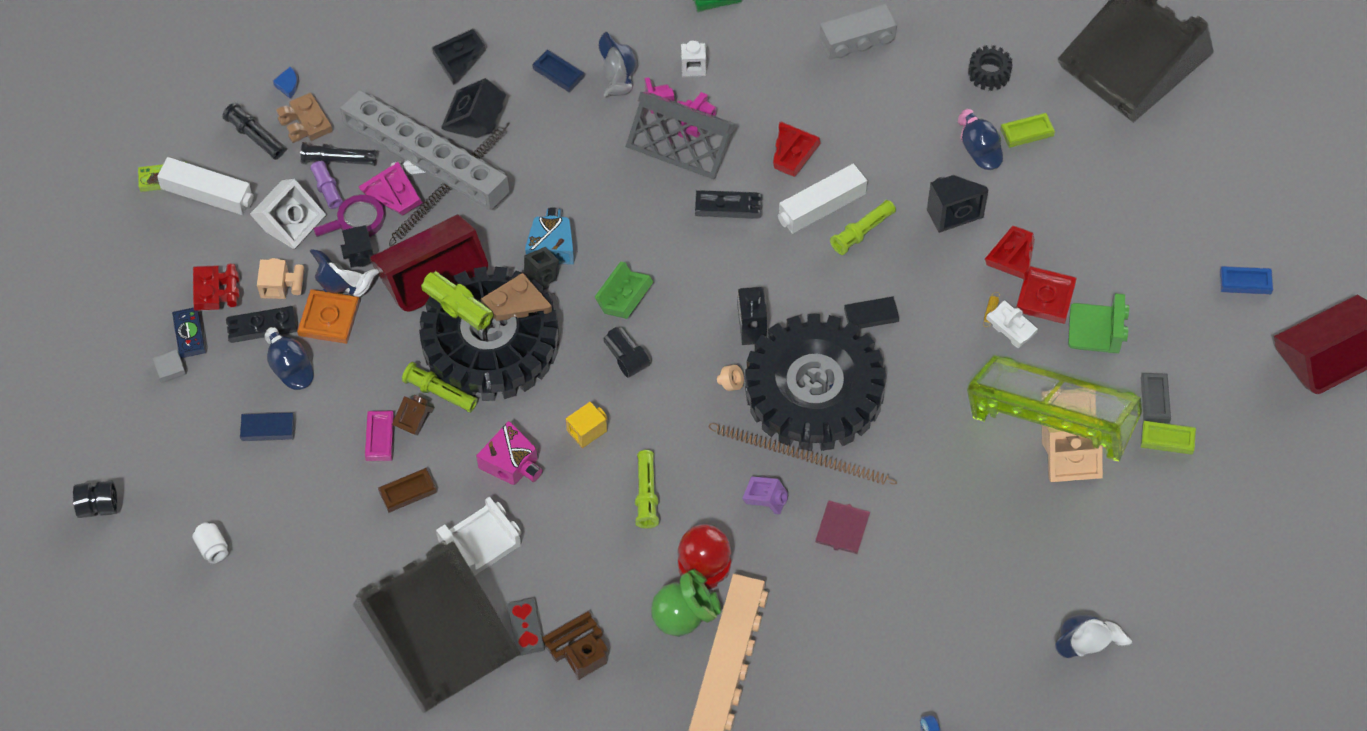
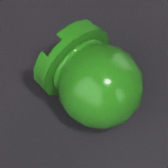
M693 569L683 574L680 578V583L675 582L663 586L653 597L651 617L659 630L665 634L680 637L692 633L700 626L701 621L711 622L721 613L716 593L710 594L704 585V582L708 580L699 571Z

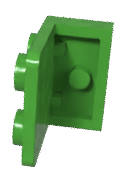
M1115 293L1112 307L1073 303L1070 307L1068 346L1071 349L1119 354L1122 342H1127L1128 327L1124 326V320H1128L1129 305L1125 304V294Z

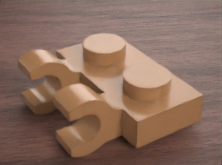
M311 92L289 101L290 107L282 106L276 110L279 115L277 118L282 126L296 119L300 123H292L287 126V130L290 133L288 137L292 143L298 142L307 136L312 141L332 132L331 124Z

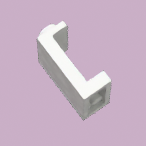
M490 497L485 499V507L451 529L443 525L436 530L439 543L467 580H470L521 546L519 536L521 531L514 521H508L505 517L506 512L499 502L494 503Z

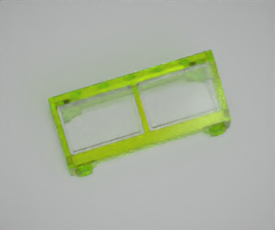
M995 355L973 378L967 388L972 417L974 419L985 422L988 414H990V417L996 418L999 412L1093 440L1094 448H1099L1100 445L1108 451L1107 458L1118 462L1142 413L1141 397L1136 396L1134 393L1121 392L1019 363L1008 357L1002 358Z

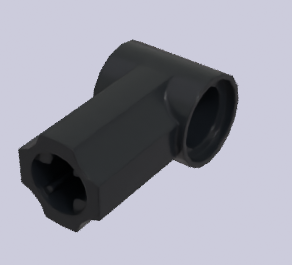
M615 327L608 331V334L604 337V343L616 357L620 370L627 378L650 366L649 357L641 346H636L622 327Z

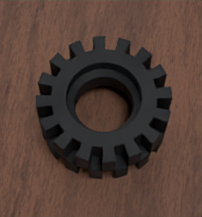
M988 45L983 46V50L979 47L976 49V53H972L968 76H970L969 80L971 82L974 81V86L978 87L980 84L982 90H985V87H989V91H993V87L999 90L1001 85L1003 87L1007 85V81L1009 82L1013 64L1012 58H1009V53L1006 51L1003 54L1004 49L1001 47L999 50H995L996 46L992 45L991 49H988ZM991 64L998 67L999 70L988 72L982 69L981 66Z

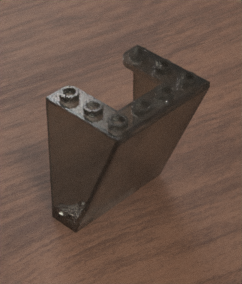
M1109 0L1058 57V61L1062 69L1134 123L1214 53L1208 23L1200 16L1196 18L1190 16L1187 21H1180L1175 17L1176 14L1172 9L1167 6L1163 8L1158 4V0Z
M445 540L438 543L425 554L427 557L425 561L419 564L416 560L402 568L404 573L396 578L391 574L379 581L380 585L378 586L374 582L365 586L355 595L357 599L353 603L354 608L423 713L521 654L454 541L449 544Z

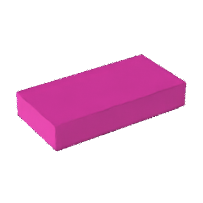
M367 411L366 461H392L393 411Z

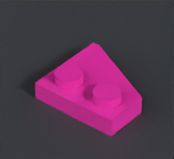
M399 162L359 186V189L364 194L374 197L381 204L402 216L423 203Z

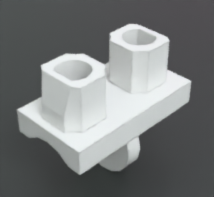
M1005 300L986 317L993 324L992 327L1008 337L1016 348H1020L1038 331V328L1022 316V310L1019 308L1014 309Z

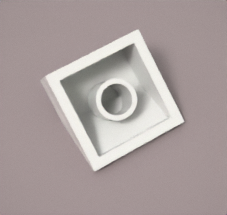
M295 179L282 180L250 213L265 232L292 249H295L326 216L323 210Z

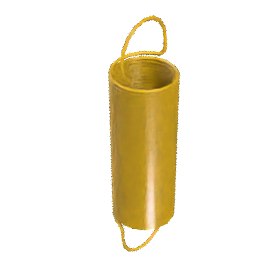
M990 296L984 322L990 323L986 317L997 308L999 297Z

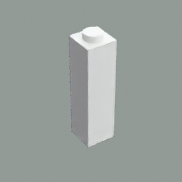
M170 157L166 158L157 176L160 188L240 215H243L246 207L249 208L253 201V194L249 183Z
M853 163L780 202L778 219L781 225L787 227L793 234L866 195L867 180Z

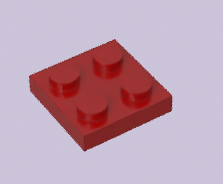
M1030 266L1029 275L1023 281L1016 308L1022 310L1023 314L1065 324L1077 278Z

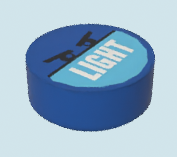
M930 715L921 718V731H940L934 716Z

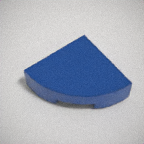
M291 67L287 68L273 80L274 86L289 98L295 94L297 86L296 74Z

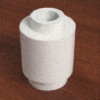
M203 523L195 529L192 538L205 560H208L209 563H217L228 555V545L216 524Z

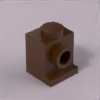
M592 634L570 647H564L565 660L578 680L607 664L606 653H608V649L601 638L596 640ZM592 650L590 654H584L587 651Z

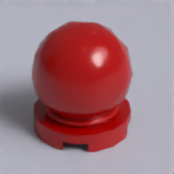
M707 524L693 526L683 534L677 550L679 574L682 576L695 569L708 580L704 582L707 589L717 587L718 583L729 576L731 568V547L726 535L717 527Z

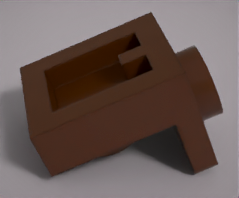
M415 394L413 399L404 396L392 425L411 434L418 435L427 412L432 413L434 408L427 405L429 400Z

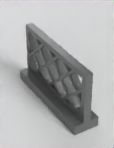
M640 92L638 98L640 103L625 147L710 179H716L730 134L733 133L736 124L656 94ZM645 108L652 110L656 117V121L645 125L642 118ZM659 113H660V114H663V115H666V116L660 118ZM669 117L674 118L679 128L667 133L662 121ZM681 121H682V122H685V123H688V124L682 126ZM658 123L664 136L653 141L647 128ZM691 125L696 126L701 136L689 141L684 129ZM644 131L649 143L642 147L633 144L636 134ZM680 131L686 144L675 149L669 136ZM714 133L723 136L720 146L712 150L706 137ZM666 139L671 151L664 155L659 154L655 143ZM703 139L708 152L697 157L692 144ZM688 147L693 160L687 163L681 162L677 152ZM710 155L714 163L711 172L703 170L699 162L700 159Z

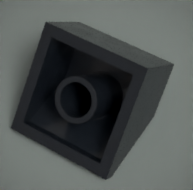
M487 78L457 90L441 128L444 131L473 138L490 134L496 127L495 122L498 114L504 107L503 102L507 94Z
M956 175L939 177L930 182L927 212L938 233L984 218L989 191L987 186Z

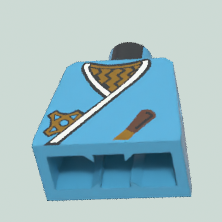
M550 207L546 210V217L537 216L534 218L525 246V252L529 254L546 247L559 260V264L574 265L570 220L567 217H561L560 209Z

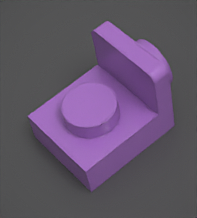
M751 476L742 499L746 504L768 506L774 514H781L783 506L788 499V492L778 479Z

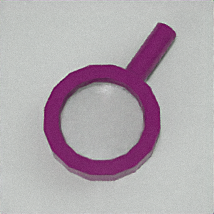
M355 195L346 199L339 206L337 220L314 227L313 230L316 237L338 229L346 230L366 225L370 237L376 234L383 226L385 220L383 207L372 196Z

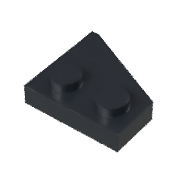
M474 28L432 47V53L453 85L461 79L485 51V44Z

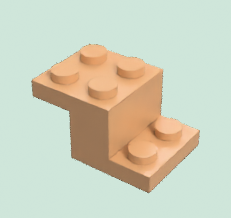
M1094 391L1041 394L1042 444L1048 453V479L1050 482L1103 478L1102 428L1095 418Z

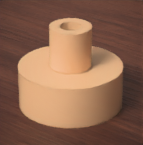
M738 365L724 366L720 375L717 376V382L727 391L740 390L744 384V375Z

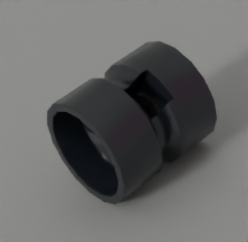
M113 480L97 482L96 486H93L91 483L74 485L73 504L77 518L94 517L96 512L101 516L117 513V492Z

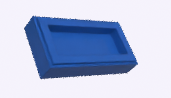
M1221 266V292L1272 294V269Z

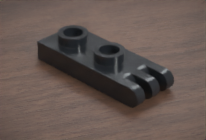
M696 190L695 216L761 218L762 211L760 209H762V202L760 201H762V194L758 192Z
M293 306L234 315L226 318V324L228 325L227 333L229 334L228 341L230 343L265 338L266 330L271 327L277 328L280 335L297 332Z

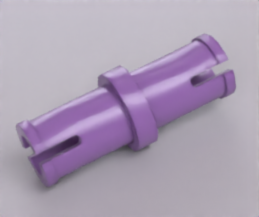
M324 161L315 162L311 165L310 169L317 181V189L323 194L329 209H336L343 203L336 189V181L330 176Z

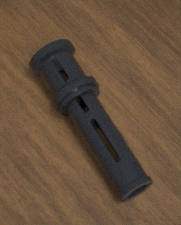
M237 102L227 106L222 117L226 122H231L236 127L237 132L249 136L274 160L279 159L283 155L284 147L280 146L255 124V119L252 115L242 111L241 106Z
M302 142L301 164L324 161L326 165L329 162L375 165L376 158H366L375 157L376 150L330 148V145L324 143L322 146H316Z

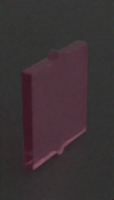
M828 501L815 543L833 547L835 551L840 549L858 554L870 512L853 508L851 504L846 506Z

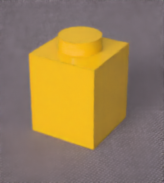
M588 402L565 418L567 432L582 449L607 432V416L600 407L596 408L591 402Z

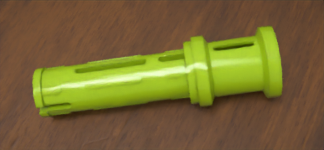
M885 200L858 222L846 225L844 231L830 237L833 249L840 255L846 254L848 248L855 243L859 244L862 242L865 234L896 212L894 204L890 200Z
M410 362L403 372L402 382L405 384L411 383L419 387L423 393L431 392L469 413L477 405L478 398L438 379L434 372H427L417 367L415 362Z
M642 450L637 454L639 494L635 498V505L638 508L635 524L643 529L654 528L659 524V518L656 516V506L659 502L658 497L654 494V453L650 450Z

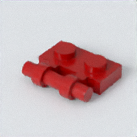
M228 264L224 273H219L218 266H193L194 311L220 310L219 302H227L228 307L237 306V300L239 299V289L237 288L239 273L236 271L235 264ZM219 285H226V288L219 290Z

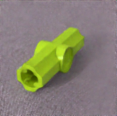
M430 272L425 277L421 286L422 290L437 300L450 316L454 318L459 316L478 331L484 330L490 324L493 312L474 299L472 293L461 284L454 285L437 272Z

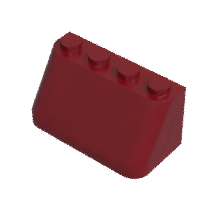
M459 214L370 257L374 269L379 271L378 275L394 301L406 312H411L424 306L430 295L425 293L421 286L425 277L430 272L439 273L455 285L454 275L466 271L468 277L472 278L475 277L474 268L486 267L488 270V261L476 230Z
M1358 294L1274 336L1276 350L1305 388L1312 393L1321 394L1367 370V299Z

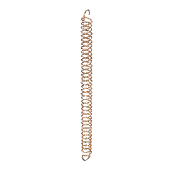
M711 423V424H714V425H717V426H718V428H717V434H718L719 425H718V424H715V423ZM723 425V427H722V429H721V431H720L719 434H721V432H722V436H725V434H726L727 438L730 437V435H731V438H732V434H733V429H734V428H732V430H731V432H730V434H729V436H728V429H729V426H728V427H727V430H726V432H725V434L723 435V429H724V425ZM737 429V431H736L734 437L732 438V439H734L735 436H736V440H739V438H740V441H741V442H743L744 439H745V443H748L749 440H750V445H752V444L754 443L755 446H757L758 443H759V447H760V448H761V447L763 446V444H764V449H766V448L768 447L769 450H771V449L773 448V451H774L775 440H774L773 445H772L771 448H770V441H771V439H769V442H768L767 446L765 447L766 437H765V439H764V441H763V443H762L761 446H760L761 436H760L759 441H758L757 444H756V437H757V435H755V438H754L753 442L751 443L752 433H751V435H750V437H749V439H748L747 442H746L747 432H746V434H745V436H744V438H743V440H742L743 430L741 431V434H740V436H739L738 439H737L738 429ZM780 442L778 443V445H777V447H776V449H775V451H776L777 448H778V453H780V452H779ZM783 443L780 452L782 451L783 455L787 452L788 455L789 445L784 453L785 443ZM794 446L792 447V450H791V452H790V454L792 453V457H795V455H796L797 459H799L800 456H801V460H804L805 457H806V462H808V461L810 460L811 463H813L814 460H815V464H816V465H817V464L819 463V461H820V466H822V465L824 464V462H825V468L829 465V468H830V469H832V467L834 466V470H837V468L839 467V472H841L842 469H843V467H844V470H843L844 473H846L847 470H848V474L850 475V474L852 473V471H853V476H855V475L857 474V472H858V478L862 475V478H863V479H865V477L867 476V480H870V478L872 477V482L875 481V479L873 480L874 470L872 471V474H871L870 478L868 479V477H869V470H870V469L867 470V473H866V475H865V477H864L865 467L863 468V470H862V472H861V474H860V476H859L860 466L858 467V469H857V471H856V473H855V475H854L855 464H854V466H853V468H852V470H851V472H850V465H851V463H849V465H848V467H847V469H846V471H845L846 462H844V464H843V466H842V468H841V470H840L841 460L839 461V464H838L837 468L835 469L836 459L834 460V463H833V465H832V467H831L832 457L830 458V460H829V462H828V464H827V466H826L827 456L825 457V459H824V461H823V463H822V465H821L822 454H821V456H820L818 462L816 463L818 453H816L815 458H814V460L812 461L813 451L811 452V455H810V457H809L808 460H807L808 450H807V452H806V454H805V456H804L803 459H802V456H803V450H804V449H802V451H801L799 457H798L799 447L797 448V450H796L794 456H793ZM879 471L877 472V474H876L877 483H879L880 480H881V478H882V481H881L882 485L885 483L886 479L895 482V483L889 482L890 484H894V485L897 484V482H896L895 480H892V479H889V478H888L889 475L886 476V478H885V480H884V482H883L884 473H882V475H881V477H880V479H879V481H878Z

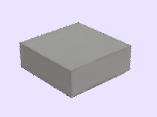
M177 350L152 358L161 383L186 374Z

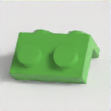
M620 262L595 295V299L604 314L627 319L653 284V280L650 275L630 271L625 262Z

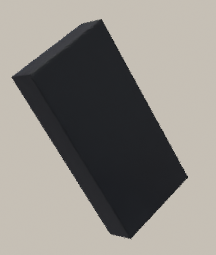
M893 296L844 305L847 323L851 322L860 329L899 322V314Z

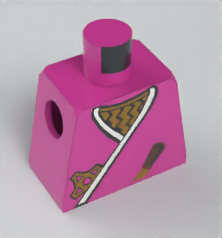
M509 421L476 455L479 469L511 485L517 484L523 476L535 482L542 474V469L535 465L538 459L535 446Z

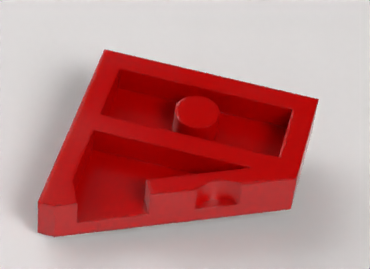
M780 122L778 126V139H776V152L773 159L774 169L795 177L821 144L820 137Z
M1012 226L986 256V265L1026 280L1029 275L1035 242L1033 232Z

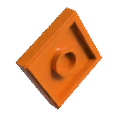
M311 289L298 327V336L347 344L360 304L359 297Z

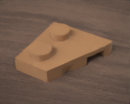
M523 273L481 298V303L493 312V318L496 321L508 320L511 317H527L528 313L543 311L544 314L552 311L550 303Z

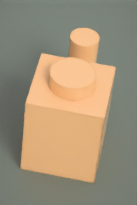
M276 258L260 260L257 279L260 298L286 299L287 286L292 287L291 293L293 295H300L305 267L300 264L295 265L294 273H289L285 260Z

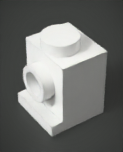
M690 41L687 44H681L682 77L706 76L705 43ZM687 62H700L701 66L687 67Z

